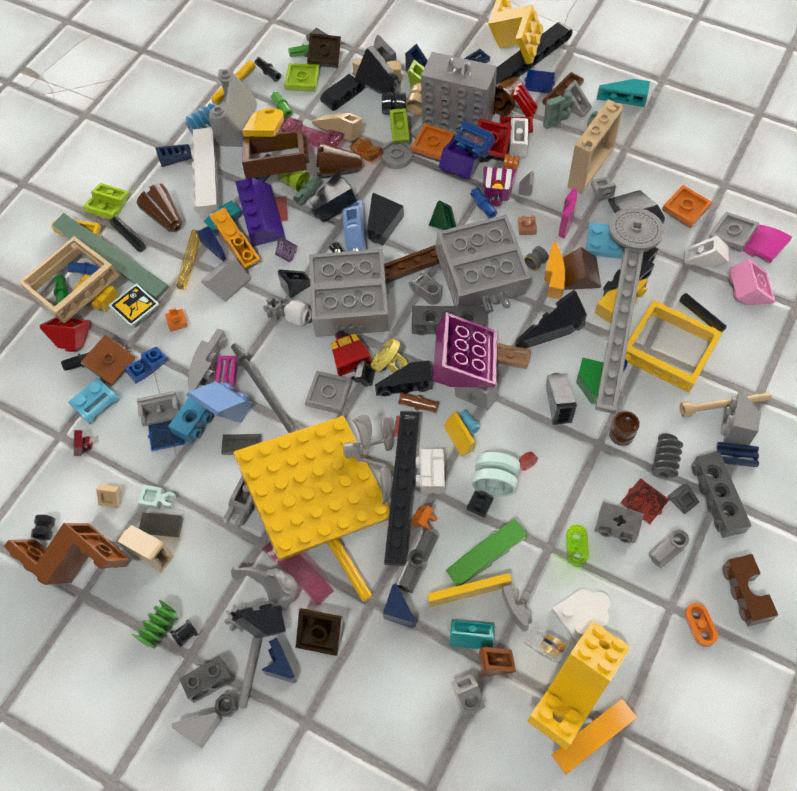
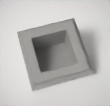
M533 171L520 181L519 195L530 196L532 194Z

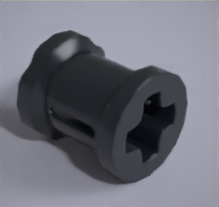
M189 619L177 630L170 631L179 647H182L183 643L192 636L199 635Z

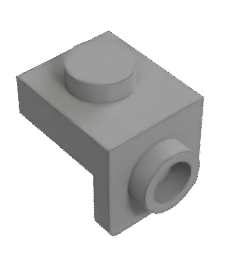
M608 176L591 180V186L597 200L608 199L614 196L616 184L611 183Z

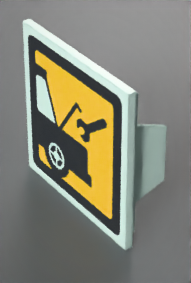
M136 283L108 306L132 327L155 309L159 303Z

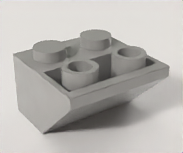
M739 391L735 398L732 397L729 407L727 406L725 409L724 418H727L726 424H723L721 435H724V443L750 445L759 431L761 413L745 393Z

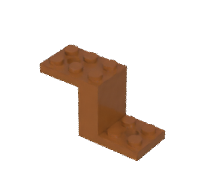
M63 523L47 549L35 539L8 540L4 545L10 552V556L19 560L23 567L38 577L37 580L44 585L72 583L88 557L93 559V563L101 569L127 567L131 561L129 557L89 523Z

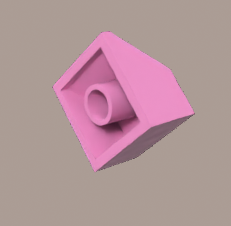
M747 259L729 268L731 274L729 278L734 285V296L738 301L745 305L772 304L776 302L768 273L759 265Z

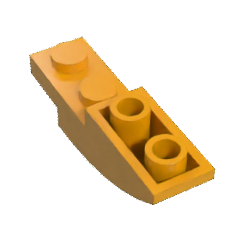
M225 207L210 215V219L219 231L220 237L244 269L260 261L243 232H240Z

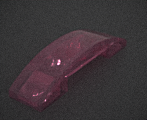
M287 117L280 127V130L283 132L302 130V134L306 135L307 145L321 148L318 145L319 142L337 147L345 136L344 133L331 129L326 133L303 126L301 120Z
M271 542L262 548L287 574L293 576L296 583L318 606L334 591L300 554L279 561Z

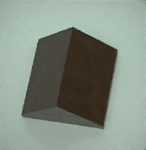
M300 608L295 648L337 656L345 626L343 617Z

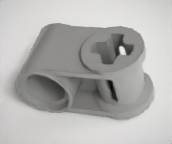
M425 271L420 272L415 280L408 282L410 289L428 304L435 305L441 301L440 284Z

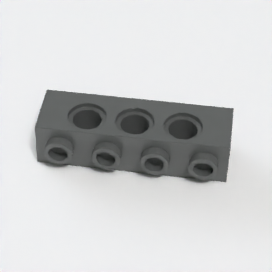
M412 306V334L436 335L437 326L446 312L486 327V310L484 306Z
M720 451L697 456L691 466L692 473L698 478L700 492L705 495L707 509L715 519L714 525L717 532H720L722 538L746 533L751 527V523ZM707 474L713 475L715 479L710 478ZM715 492H719L723 497L717 496ZM723 510L729 512L731 516L725 515Z

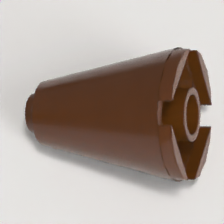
M511 77L496 84L494 115L498 114L500 115L499 117H505L513 111L517 102L512 95L517 84L523 83L519 77Z
M319 142L318 145L321 148L317 150L316 167H319L317 176L325 177L335 175L336 173L356 172L359 168H362V158H360L359 154Z
M155 184L149 187L150 190L147 193L143 191L136 202L139 209L168 232L178 231L181 228L182 220L167 188L163 184Z

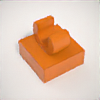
M173 308L169 310V313L165 314L170 332L188 327L183 309L177 310Z
M428 505L418 507L409 524L414 528L422 527L424 530H431L432 527L428 525L427 521H437L436 516L431 515L434 509Z

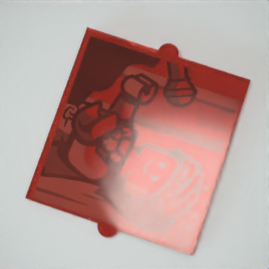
M640 478L633 488H629V493L621 501V504L629 510L643 513V520L650 525L658 515L662 514V509L670 499Z

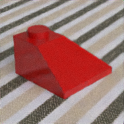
M55 317L39 326L57 348L65 349L67 352H75L78 348L84 346L91 320L70 318L66 323H62Z

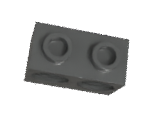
M220 656L179 678L187 698L193 703L233 682L228 668Z

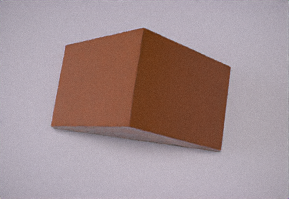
M488 647L479 648L478 656L482 677L516 672L512 650Z

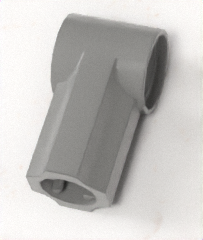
M681 529L673 531L648 556L656 566L662 569L685 549L690 540L689 535ZM673 538L681 539L683 545H677Z

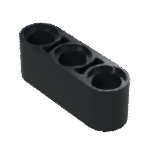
M350 73L325 90L320 97V101L329 109L335 111L361 93L365 83L355 79V74Z

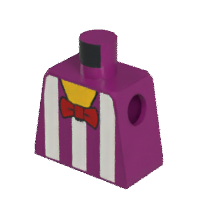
M484 166V196L491 200L493 206H499L501 201L509 200L515 183L516 169Z

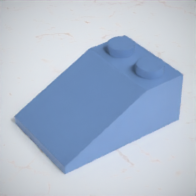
M213 382L189 391L186 394L216 416L242 423L253 403L248 401L249 397L240 391L237 394L233 391L234 387L226 382L223 384Z

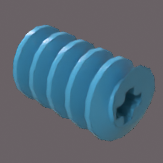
M209 103L208 107L204 106L202 110L198 109L197 113L193 112L191 116H186V125L192 135L194 129H201L200 127L207 128L206 124L211 127L209 115L211 109L216 107L214 104Z

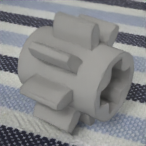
M273 296L270 299H266L267 305H264L263 308L268 318L272 317L276 320L284 316L283 310L286 304L283 302V298L279 299Z
M234 604L233 609L230 611L226 610L228 618L224 622L231 624L230 630L232 632L236 628L243 632V628L233 621V617L240 614V610L246 608L245 605L238 608Z

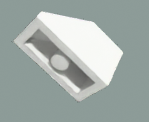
M718 236L685 248V263L689 265L714 267L728 262L729 247Z

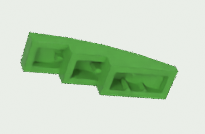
M514 519L446 569V572L456 586L463 585L491 567L493 562L507 554L512 547L525 540L527 534L516 519Z

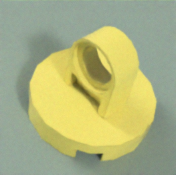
M391 338L383 345L385 348L381 352L378 351L371 362V368L376 372L381 371L384 367L392 373L398 371L399 369L395 366V361L401 364V368L407 365L406 359L397 352L400 342L394 338Z

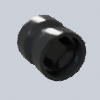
M36 515L34 519L35 528L31 531V537L43 541L51 540L53 534L51 529L55 525L56 519L49 515Z

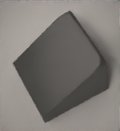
M681 485L668 495L669 500L683 514H686L699 503L696 495L688 485Z

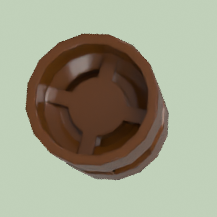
M629 411L616 414L609 431L610 439L619 446L631 444L639 429L640 422L638 417Z

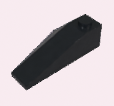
M572 290L556 302L555 305L557 307L550 314L548 312L544 313L537 326L535 324L531 325L516 339L515 347L527 349L570 335L576 330H581L586 324L587 313L577 292Z

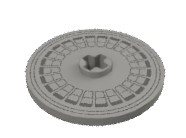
M626 208L612 216L609 223V232L612 238L623 247L632 250H647L661 242L664 235V226L655 214L647 210Z

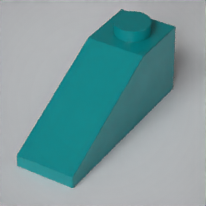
M629 79L599 85L596 100H611L615 103L645 107L650 81Z

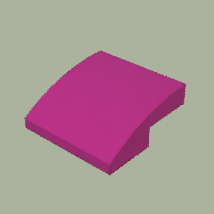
M575 187L565 198L558 234L563 239L567 236L572 225L577 200V188Z
M759 225V228L743 252L751 257L757 254L771 263L788 245L792 236L776 228Z

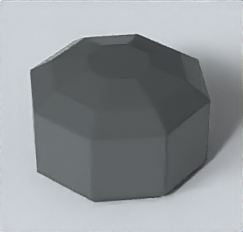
M222 694L215 700V710L221 717H231L237 711V701L230 694Z

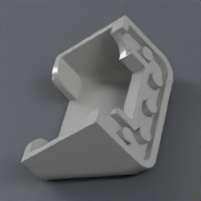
M219 69L218 80L222 83L225 106H216L210 111L209 121L217 146L243 147V138L245 137H243L242 130L250 117L255 113L256 99L233 71Z

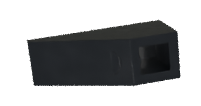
M429 360L411 362L375 384L376 396L386 397L391 394H401V392L407 394L409 392H425L432 389Z

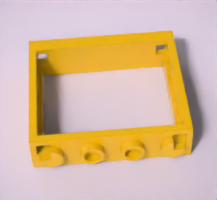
M653 300L628 341L625 361L690 393L716 347L722 332ZM652 315L710 342L692 375L633 347Z

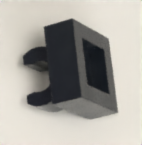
M365 360L358 361V366L353 368L356 375L352 376L351 379L356 383L360 382L365 387L371 386L375 370Z
M475 490L467 505V510L485 518L494 498Z

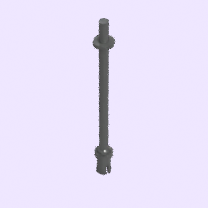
M237 343L232 344L231 349L237 356L236 364L244 366L288 433L295 432L296 429L249 362L251 355L243 353Z

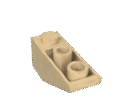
M350 112L321 115L314 119L312 124L319 129H324L333 135L352 142L361 136L363 118Z

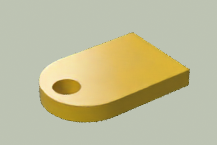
M266 108L255 112L242 130L243 137H275L284 122L283 111L277 108Z

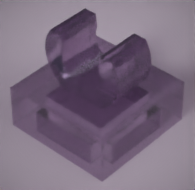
M280 238L277 242L275 255L290 262L293 260L298 246L284 238Z

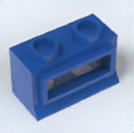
M463 120L454 141L459 149L464 151L466 149L471 151L476 157L482 156L486 158L495 142V137L492 132Z

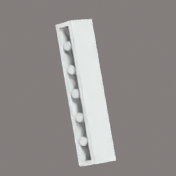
M211 127L194 129L193 137H191V145L194 147V149H191L192 159H194L192 170L195 172L192 175V181L195 185L192 190L193 196L196 198V201H193L194 211H198L200 218L208 217L219 208L217 152Z

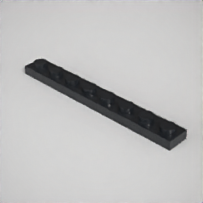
M400 411L384 565L405 566L420 421V413Z

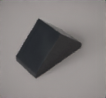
M279 269L277 272L280 285L290 298L311 286L310 278L304 271Z

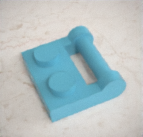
M97 377L68 403L91 424L99 413L111 403H116L119 398Z

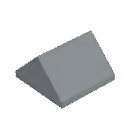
M229 258L202 279L201 283L226 302L251 280V277L236 258Z

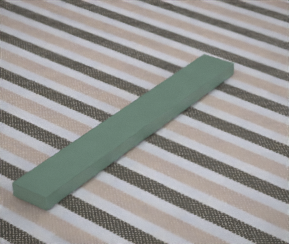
M65 213L52 224L54 229L67 238L71 239L75 236L112 264L116 272L133 284L137 283L156 300L169 288L168 284Z

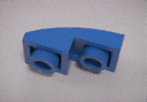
M156 346L142 353L140 360L126 366L125 372L136 384L159 369L167 361V357Z

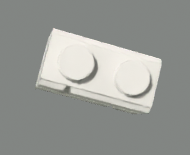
M512 118L509 154L511 156L519 155L520 158L526 157L528 146V119Z
M421 449L420 456L416 457V468H420V475H416V487H420L421 494L445 493L444 450Z

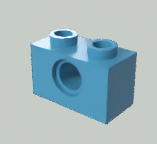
M188 397L168 427L173 435L192 444L195 439L200 437L203 427L210 422L213 413Z

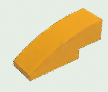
M553 242L544 281L550 282L547 297L561 299L565 282V267L561 251L557 243Z

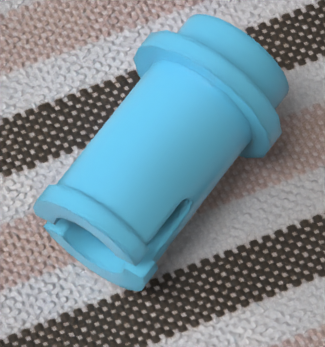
M467 409L462 410L460 413L463 416L458 415L471 435L477 433L480 429L479 422L472 418Z

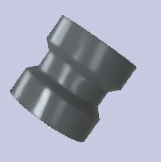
M536 246L532 253L524 257L526 266L533 271H536L540 268L541 263L543 264L549 259L547 251L541 246Z

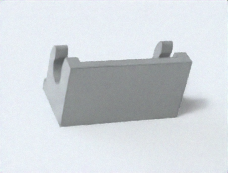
M175 391L137 399L139 417L141 416L143 426L171 421L180 410V402Z

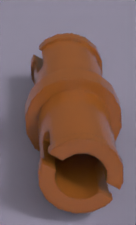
M401 392L398 404L414 407L415 410L422 409L436 413L438 401L422 398L421 395L417 397Z

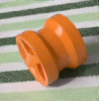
M506 153L503 168L516 169L517 172L520 156H511Z

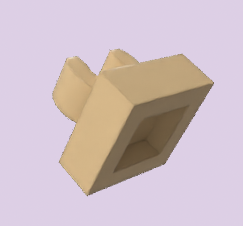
M110 484L99 485L96 489L98 505L118 508L121 503L120 486L114 487L110 486Z

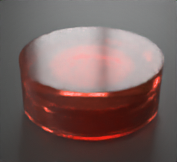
M533 452L525 453L518 460L520 468L523 471L530 469L536 464L538 457Z

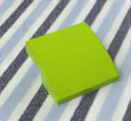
M99 183L91 191L92 198L83 205V211L106 219L118 216L129 198L130 191Z

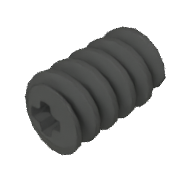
M667 433L659 435L652 475L658 478L678 476L679 472L677 469L680 468L678 462L681 461L679 455L682 454L680 448L683 447V442L679 441L676 436Z

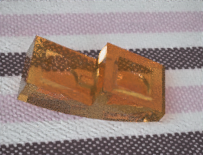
M360 138L349 146L351 151L370 162L384 153L381 147L373 146L370 139Z

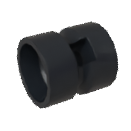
M382 92V113L390 114V110L406 108V92H396L395 95L392 92Z

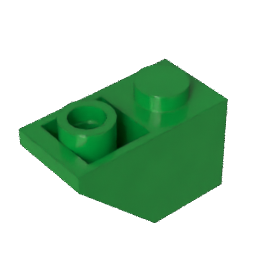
M582 358L576 383L589 402L595 404L604 362Z

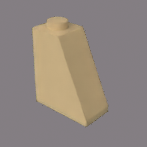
M132 525L122 532L118 541L124 549L160 573L163 572L174 557L164 542Z

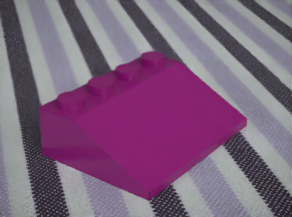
M446 312L436 329L433 381L448 387H495L497 331Z

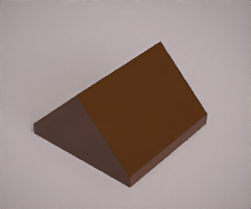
M580 247L563 257L565 290L601 288L597 257Z

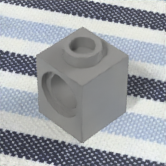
M472 674L451 682L458 705L465 716L486 708L479 686Z

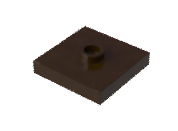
M310 33L307 64H319L324 67L338 68L341 36Z

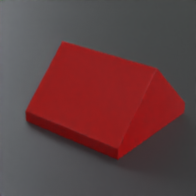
M479 118L477 126L492 132L495 137V142L488 155L505 159L512 126ZM474 136L473 142L482 145L485 139Z

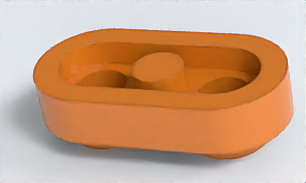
M700 603L690 604L685 610V619L697 644L702 647H710L717 641L718 633L709 612ZM692 613H697L699 619H695ZM701 633H705L708 639H703Z

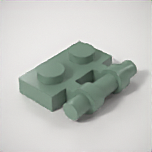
M567 91L563 98L560 95L546 101L543 126L546 129L560 124L561 119H568L571 113L570 105L573 102L571 91Z

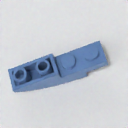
M358 200L343 209L347 251H353L354 248L355 251L356 248L359 251L366 250L364 204L362 200Z

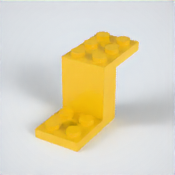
M496 0L488 25L498 47L504 48L518 45L526 64L533 63L543 33V25L539 22L537 11H535L533 5L512 9L510 0Z
M591 622L527 722L567 751L585 719L612 680L630 647L623 640L607 632L602 626Z

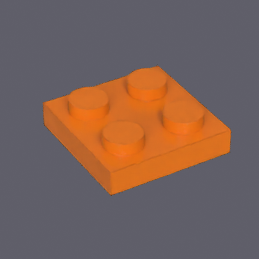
M424 124L411 146V151L440 160L443 148L455 137V133Z
M682 185L663 205L662 210L687 226L692 227L711 207L712 201Z

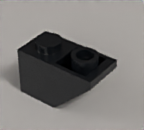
M272 603L259 606L260 610L253 611V607L241 609L240 614L233 617L235 623L257 639L286 631L281 605L272 607Z

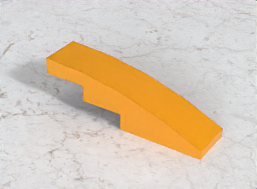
M621 699L576 734L567 751L560 747L551 756L565 775H567L637 717L624 700Z

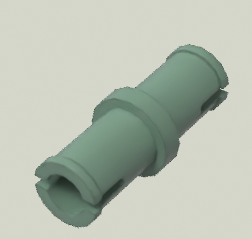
M314 175L294 195V201L300 197L297 202L298 205H302L309 196L314 194V190L322 184L321 178L315 182L319 176Z

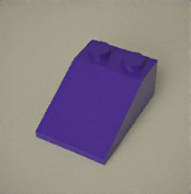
M464 135V137H463V138L468 139V140H470V141H472V142H473V140H474L473 137H470V136H467V135ZM453 138L443 148L438 167L442 168L445 172L458 174L461 178H470L475 173L483 157H476L469 150L459 149Z

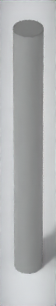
M254 636L237 705L238 708L246 709L261 643V638L257 639Z

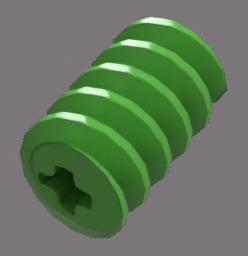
M159 600L162 607H153L156 614L149 612L148 617L151 621H142L145 628L137 627L136 630L139 636L132 634L145 646L154 649L156 645L153 641L161 642L162 640L159 633L167 634L165 626H173L170 619H179L176 611L162 600Z

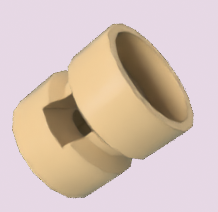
M421 83L413 86L405 103L406 109L414 115H422Z

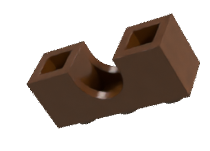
M753 554L728 559L723 565V575L731 585V595L734 600H737L740 617L746 622L747 627L772 621L778 616L770 594L758 596L753 594L748 587V582L755 580L761 574Z

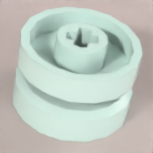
M482 453L476 459V472L474 473L472 486L477 491L497 497L511 496L517 490L518 480L516 477L519 475L520 462L516 458L504 453Z

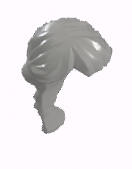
M233 567L231 569V576L234 579H242L244 576H249L264 587L273 607L281 605V610L290 606L296 597L297 583L295 579L282 570L271 568L264 571L252 567Z

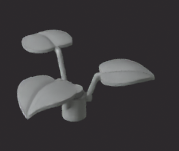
M360 415L352 420L358 429L360 442L345 443L343 447L344 456L346 459L356 458L357 462H364L381 468L382 504H385L392 493L393 482L390 469L386 468L384 464L362 457L367 454V449L371 445L384 443L386 451H390L393 448L394 437L390 420L387 417L383 418L381 422L383 438L371 442L372 424L368 415Z

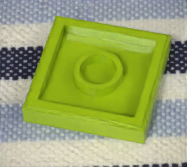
M289 63L284 84L285 90L316 92L320 65Z

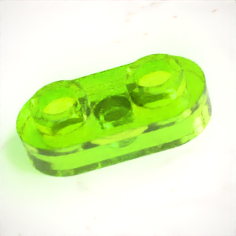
M572 525L566 532L567 560L574 567L585 565L589 558L588 535L586 529L581 525ZM578 535L580 539L575 540L572 536ZM575 554L579 555V556L581 557V559H579V560L575 559V558H574V555H575Z

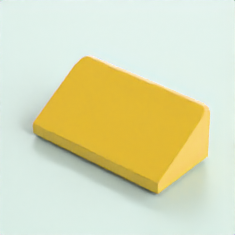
M456 411L453 412L445 422L444 429L459 454L465 456L474 451L475 441Z

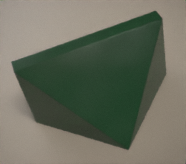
M439 200L435 206L429 226L440 230L456 227L452 207Z

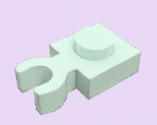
M143 485L137 504L158 509L159 505L163 504L165 508L172 509V503H167V500L170 498L176 499V495L173 492L164 493L163 488Z

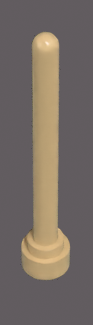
M762 393L747 397L752 403L768 401L772 398V395L770 393ZM731 399L694 404L690 401L681 402L679 405L680 414L683 418L692 417L693 414L699 411L729 407Z

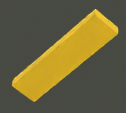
M507 573L432 592L427 595L428 605L430 608L503 589V586L511 585L512 579L510 574Z

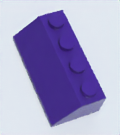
M255 178L235 181L252 247L286 239L271 185Z

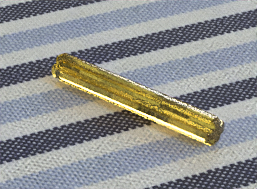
M193 229L191 231L176 282L178 289L185 290L201 237L199 230Z

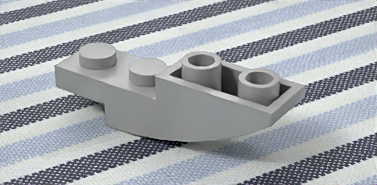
M217 328L209 342L201 340L190 365L189 391L205 386L209 381L213 380L215 370L212 364L217 361L218 354L227 345V337L224 330Z

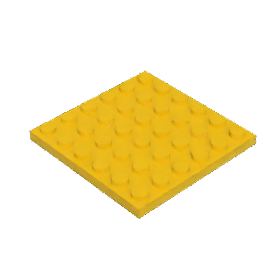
M344 415L234 451L233 453L279 561L389 520L390 508L387 502L382 504V492L368 463L357 462L356 458L346 459L344 456V444L357 442Z

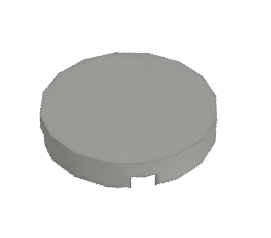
M390 141L381 148L380 157L382 163L388 168L402 169L412 162L413 152L408 143L393 144V141Z

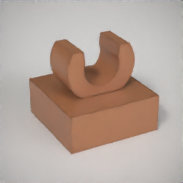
M531 215V217H518L519 235L537 234L536 217L534 215Z

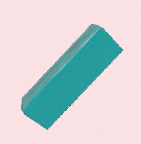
M452 619L450 646L479 649L481 647L493 648V623Z

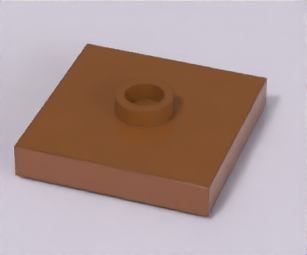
M105 334L85 356L81 364L112 386L125 371V367L135 360V356Z

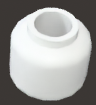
M293 300L284 308L285 318L289 323L303 326L309 323L312 318V310L307 303Z

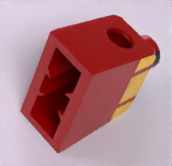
M342 330L335 334L336 341H333L331 346L338 376L354 372L353 368L358 366V361L365 360L371 365V355L356 334L347 336L345 331Z

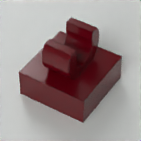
M74 430V456H82V449H92V437L85 436L82 438V430Z

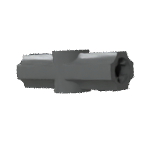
M422 529L412 551L408 554V560L397 581V585L402 591L413 593L422 572L426 569L427 561L438 540V536L432 531ZM414 558H421L423 560L420 564L412 562Z

